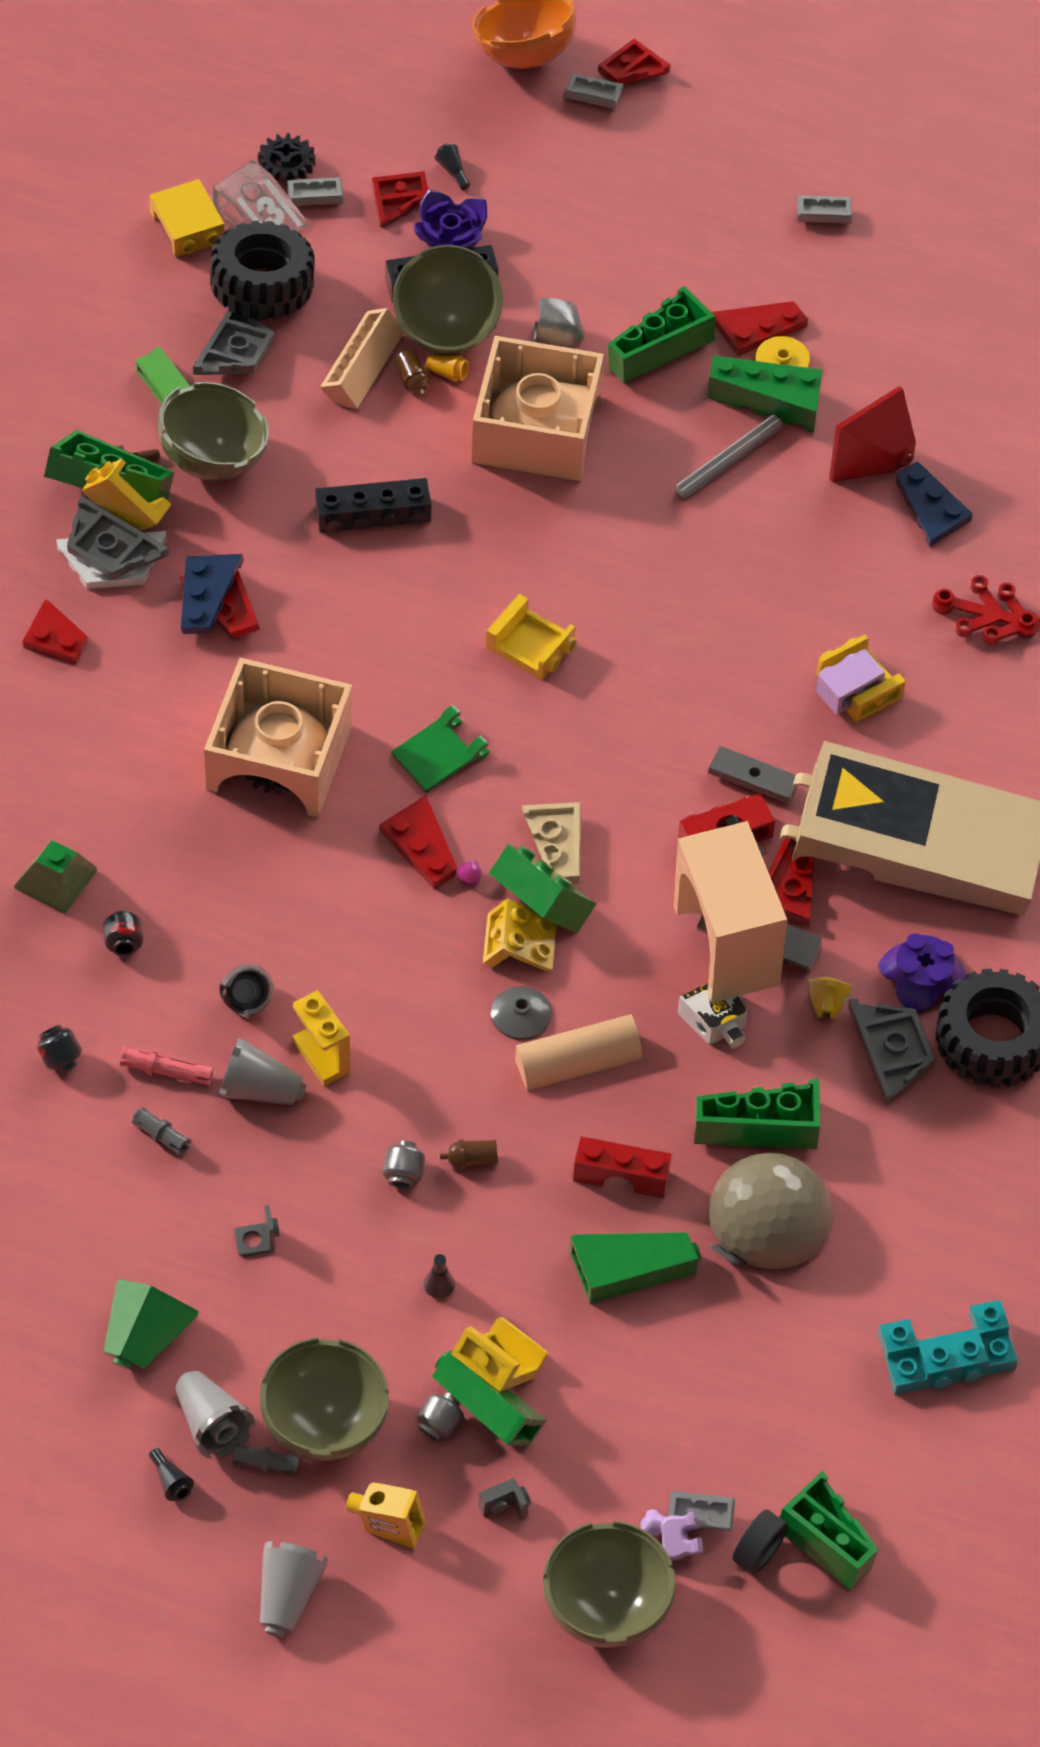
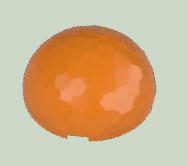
M497 0V3L487 9L486 6H483L475 14L472 21L476 42L489 58L509 68L529 69L552 61L565 50L574 35L577 16L572 0Z

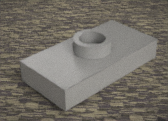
M572 73L565 98L616 109L623 91V84Z
M341 177L288 180L289 206L343 204Z
M798 195V222L851 224V197Z
M671 1490L668 1516H685L689 1512H695L698 1516L699 1528L732 1531L736 1498Z

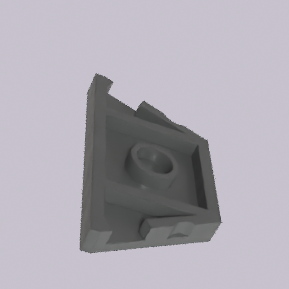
M228 309L193 365V374H254L274 342V332L267 326L260 324L255 317H251V319L244 318L242 314L238 313L236 315Z
M81 496L79 498L77 514L72 523V533L69 535L67 543L68 553L111 579L168 555L167 546L85 497Z
M849 999L848 1007L885 1102H890L934 1066L935 1058L916 1009L906 1007L895 1008L883 1003L871 1006L859 1004V999Z

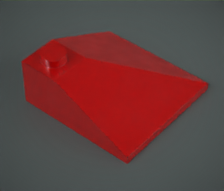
M896 387L836 425L829 479L832 482L893 473L901 467L908 466L913 461L916 439L902 387Z

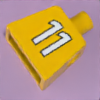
M373 1482L369 1484L365 1495L351 1492L347 1499L346 1510L360 1515L364 1529L368 1533L415 1549L426 1523L417 1491Z

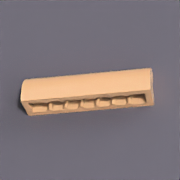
M388 308L366 312L321 384V390L335 403L347 408H358L404 334L399 323Z
M632 1014L516 1045L515 1062L525 1088L529 1091L642 1060V1048Z

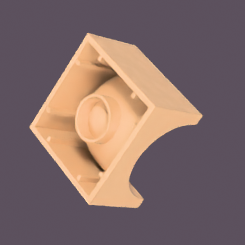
M494 336L473 418L472 463L581 481L594 405H599L601 400L604 354Z
M239 658L204 748L206 790L218 792L221 782L232 776H259L275 781L291 790L305 805L307 815L319 818L352 728V685Z
M748 821L678 838L673 906L677 915L700 914L704 916L710 946L707 994L711 1003L780 986L787 917Z

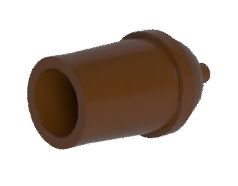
M408 350L400 353L396 358V364L403 378L405 388L412 393H421L422 396L426 395V390L430 384V374L424 369L414 351Z
M459 1139V1141L450 1145L448 1153H440V1160L448 1159L452 1167L461 1170L498 1164L496 1140L464 1141V1139Z

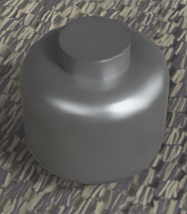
M402 1140L398 1142V1145L390 1146L386 1150L382 1173L389 1180L388 1183L391 1186L410 1189L413 1187V1184L421 1181L425 1155L416 1148V1143Z
M445 1392L443 1396L435 1393L431 1394L417 1413L416 1417L420 1423L418 1429L437 1442L440 1439H450L464 1419V1413L459 1408L461 1403L448 1392Z

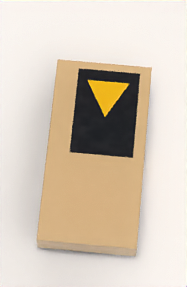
M828 741L823 742L812 775L807 773L796 774L792 787L803 785L808 788L800 826L790 824L783 826L779 838L790 837L796 841L791 861H796L797 858L802 856L815 857L868 870L877 881L1022 916L1025 915L1032 899L1040 861L1039 800Z

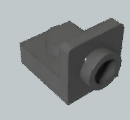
M515 1478L479 1492L478 1507L483 1517L492 1513L494 1515L501 1514L508 1510L512 1504L520 1519L527 1517L528 1505L531 1504L530 1497L524 1486H518Z

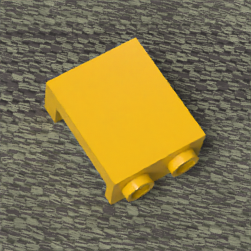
M200 179L149 195L150 213L154 220L159 219L172 242L175 257L214 246L215 241L225 232L224 222Z
M123 459L113 463L109 461L101 469L94 468L85 478L87 483L81 491L96 505L140 531L157 525L171 506V503L164 497L148 503L119 476V472L126 464Z
M519 593L486 632V648L543 680L549 672L553 673L558 668L561 658L566 653L570 654L577 643L575 638L576 627L570 624L564 630L528 609L529 599Z
M865 634L848 640L843 646L833 651L828 650L823 653L818 659L816 674L818 676L824 668L828 666L833 667L840 663L847 655L856 654L863 649L885 671L883 682L852 697L851 706L846 711L855 722L902 699L906 683L900 674L892 677L868 649L869 638Z
M319 990L293 1002V1009L306 1026V1029L294 1034L292 1041L322 1085L326 1086L349 1074L350 1034Z
M499 1317L487 1333L481 1334L472 1326L466 1328L451 1354L501 1392L534 1379L546 1360L548 1351L504 1317Z

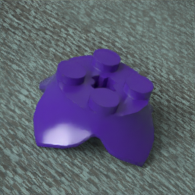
M428 190L420 204L421 222H417L414 225V233L430 248L441 245L473 248L482 238L481 231L488 217L486 199L469 198L460 204H455L448 195Z
M917 933L910 934L905 942L890 949L878 963L881 975L886 979L895 980L896 994L900 1003L906 1008L916 1009L917 1013L929 1009L935 1004L939 995L950 990L952 984L958 979L962 978L964 980L966 975L964 967L953 953L954 947L951 943L934 936Z

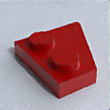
M425 171L372 178V188L380 227L388 225L421 204L424 195L428 191Z
M46 599L23 639L24 648L77 664L88 643L87 635Z

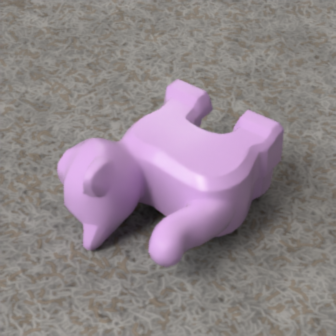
M652 1509L646 1512V1516L640 1522L641 1529L653 1537L662 1534V1546L668 1553L671 1562L682 1560L689 1555L702 1554L703 1552L701 1537L691 1541L688 1539V1531L699 1529L698 1516L695 1512H689L685 1516L672 1515L665 1517L657 1510Z

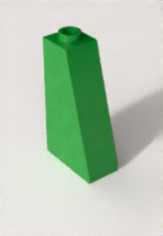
M688 1232L576 1234L570 1236L569 1252L589 1304L696 1274L697 1263L701 1260L699 1247L696 1242H691Z
M452 1350L442 1354L435 1364L436 1370L432 1377L507 1445L529 1446L547 1419L509 1389L499 1392L451 1354Z

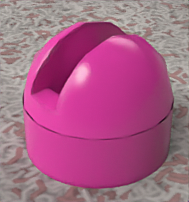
M475 860L462 864L456 870L459 879L468 886H474L479 883L482 876L481 867L478 861Z

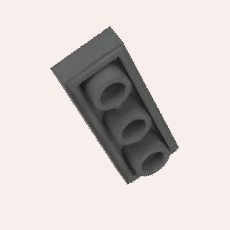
M722 746L719 747L708 770L709 774L787 804L790 803L799 786L792 787L795 774Z

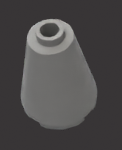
M238 1038L218 1095L224 1098L293 1106L295 1100L301 1102L307 1084L301 1083L303 1076L246 1040Z
M200 1371L186 1372L179 1378L175 1390L194 1443L200 1454L206 1458H212L210 1454L219 1453L223 1457L235 1450L236 1443L243 1445L251 1435L248 1429L251 1423L254 1426L255 1420L247 1407Z
M268 1541L264 1544L260 1625L265 1627V1633L275 1637H284L285 1633H292L327 1567L328 1559L323 1556L321 1561L316 1559L317 1552L309 1548L281 1542L280 1548L272 1547L273 1541Z

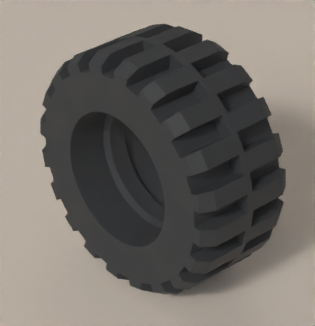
M251 221V224H238L235 229L231 227L215 241V245L212 247L210 285L212 286L213 295L224 307L228 306L230 312L236 315L240 313L244 318L251 319V317H256L258 320H266V318L273 317L274 320L280 319L284 314L289 316L296 311V308L299 310L304 306L312 295L315 270L314 250L305 237L302 238V235L294 229L292 231L289 226L282 223L281 225H276L273 221H267L266 223ZM252 269H269L273 271L259 272Z
M992 968L982 969L980 974L973 971L966 974L964 980L961 978L952 984V988L945 993L940 1006L936 1028V1041L939 1043L938 1050L942 1057H946L945 1063L950 1069L954 1070L956 1068L958 1075L965 1080L969 1077L977 1085L982 1086L983 1083L991 1084V1087L1000 1088L1001 1084L1006 1083L1007 1087L1017 1085L1019 1079L1022 1081L1033 1077L1034 1072L1040 1070V986L1032 980L1027 982L1025 980L1026 976L1022 974H1009V970L1006 969L992 972ZM986 1014L1000 1015L1015 1023L1022 1035L1004 1042L988 1040L977 1034L970 1026L969 1021Z

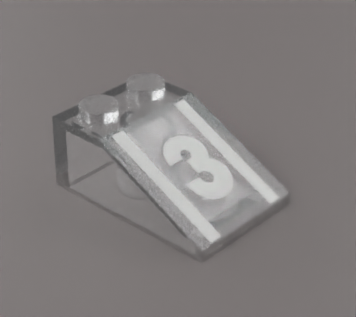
M253 159L213 186V204L216 210L234 226L241 223L251 224V221H259V223L273 221L276 225H281L282 223L289 226L290 230L293 231L295 229L298 232L308 226V221L273 176Z

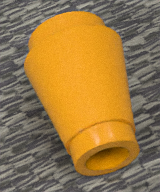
M430 355L427 359L426 369L453 382L464 381L468 375L469 361L464 359L462 355Z

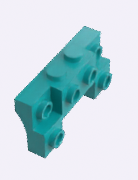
M1001 1300L970 1306L968 1316L973 1329L917 1341L910 1319L879 1325L878 1338L885 1356L894 1395L930 1387L944 1388L953 1382L963 1380L973 1382L979 1380L982 1376L1016 1369L1018 1359L1009 1336L1010 1326Z

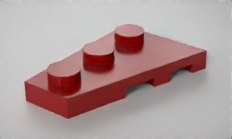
M795 301L712 312L715 315V327L737 356L758 348L765 340L786 336L808 326V318Z
M238 569L234 576V584L227 591L223 600L224 606L217 619V622L232 639L260 630ZM185 575L180 577L183 585Z
M426 795L379 824V831L433 889L457 875V865Z
M785 837L768 873L786 917L809 926L815 857L802 856L797 858L796 861H791L796 841L793 838Z

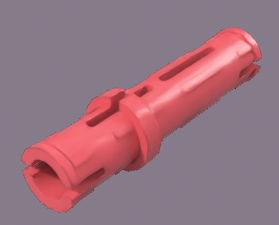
M124 1046L120 1057L122 1059L120 1060V1066L146 1071L148 1075L156 1073L210 1086L213 1077L211 1073H213L214 1067L158 1055L157 1051L153 1050L148 1053Z

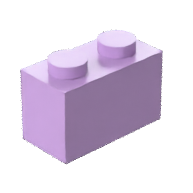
M863 649L856 654L847 655L840 663L833 667L828 666L818 674L816 693L838 715L850 708L852 697L883 682L885 671Z

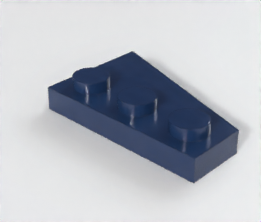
M918 461L897 473L896 483L908 506L912 508L919 528L923 529L929 547L972 521L973 513Z
M242 554L186 557L181 630L183 634L212 632L224 606L223 600L227 591L234 584L236 571L243 564L244 558Z

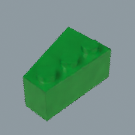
M507 844L489 871V874L542 918L578 933L597 903L576 889L568 879L554 873L555 869L548 863L536 860V853L526 846L521 845L520 848Z
M822 1470L782 1508L780 1518L788 1523L785 1537L851 1590L871 1570L878 1549L857 1518L853 1519L844 1506L845 1501L840 1494L836 1495L827 1482V1475Z

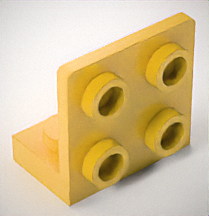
M507 898L488 913L483 964L493 968L502 960L511 956L549 972L553 968L557 924L542 918L533 909Z

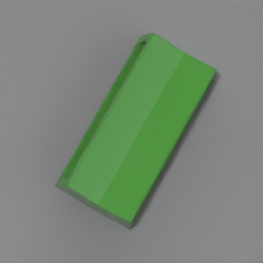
M160 346L149 354L135 360L136 372L161 405L166 396L174 389L190 387Z

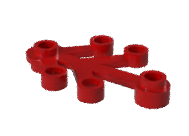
M975 575L972 578L970 589L979 596L984 605L957 598L951 590L945 588L938 590L933 595L932 608L938 614L946 615L956 609L980 616L972 620L960 618L956 622L955 632L960 637H968L972 632L986 627L983 633V641L988 645H995L1001 639L1014 634L1024 638L1032 637L1040 629L1039 616L1032 611L1024 610L1015 597V586L1008 582L1002 583L999 586L998 598L1007 603L1012 613L1002 610L988 590V579L983 575ZM976 583H981L983 586H977ZM997 622H1003L1007 625L998 628L997 626H993L992 624H995ZM961 626H966L968 629H962ZM988 634H994V635H996V636H995V637H991V636H989Z

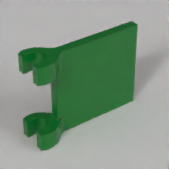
M454 705L449 706L435 722L391 751L394 758L426 793L469 763L482 760L490 754V751L486 748L489 744L482 736L474 739L467 747L451 730L462 723V720L458 717L461 713Z

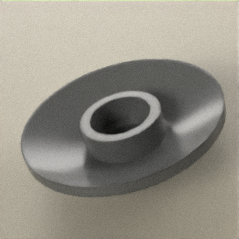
M517 986L504 990L495 998L491 1007V1018L494 1026L499 1032L513 1039L525 1040L534 1038L544 1032L551 1021L552 1012L549 1001L541 992L530 987ZM518 1006H524V1007H526V1008H525V1009H518L517 1007H518Z

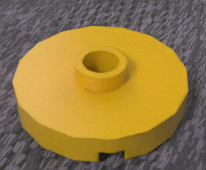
M781 336L765 340L758 347L755 360L809 368L810 355L807 348L801 342L794 338Z

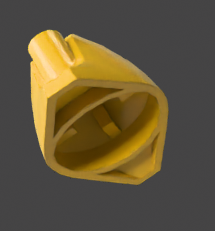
M832 977L808 979L809 996L817 1017L822 1018L825 1013H828L830 1019H835L846 1004L853 985Z

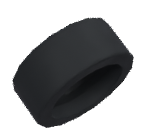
M763 1510L751 1522L739 1540L733 1553V1561L751 1574L760 1572L783 1541L788 1529V1523L770 1510Z

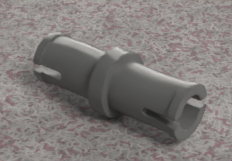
M144 1107L139 1108L133 1115L132 1124L151 1135V1139L158 1144L163 1143L179 1156L184 1155L190 1148L191 1139L173 1129L169 1121L165 1119L160 1120Z
M236 1443L232 1464L261 1468L260 1472L264 1473L271 1470L296 1476L300 1456L271 1451V1447L265 1446V1449H259Z

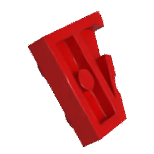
M634 38L598 65V73L611 82L628 84L670 73L671 64Z

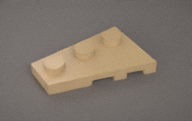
M580 802L522 805L523 814L541 860L555 869L553 872L557 875L565 877L572 883L581 882Z

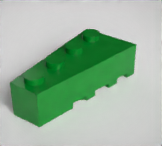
M686 286L681 287L674 298L668 297L661 303V308L654 313H647L642 317L643 321L640 324L630 326L608 343L609 369L623 383H626L714 341L715 315Z
M713 355L708 398L740 409L744 406L751 408L755 411V414L766 417V414L775 415L781 418L782 423L791 426L793 423L805 426L806 431L814 433L823 370Z
M75 430L50 447L44 477L84 488L87 483L85 478L94 468L101 469L109 461L113 463L123 459L126 464L119 472V476L150 503L162 497L168 500L174 471L84 432Z
M819 1078L808 1080V1084L795 1086L794 1082L784 1083L781 1085V1088L764 1090V1087L752 1088V1091L749 1093L738 1094L736 1091L696 1097L694 1144L817 1150L820 1132Z

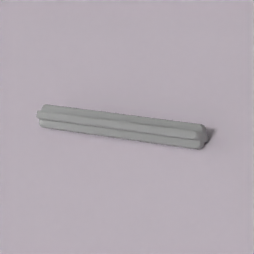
M775 415L770 416L676 485V493L683 499L689 497L781 430L782 421Z

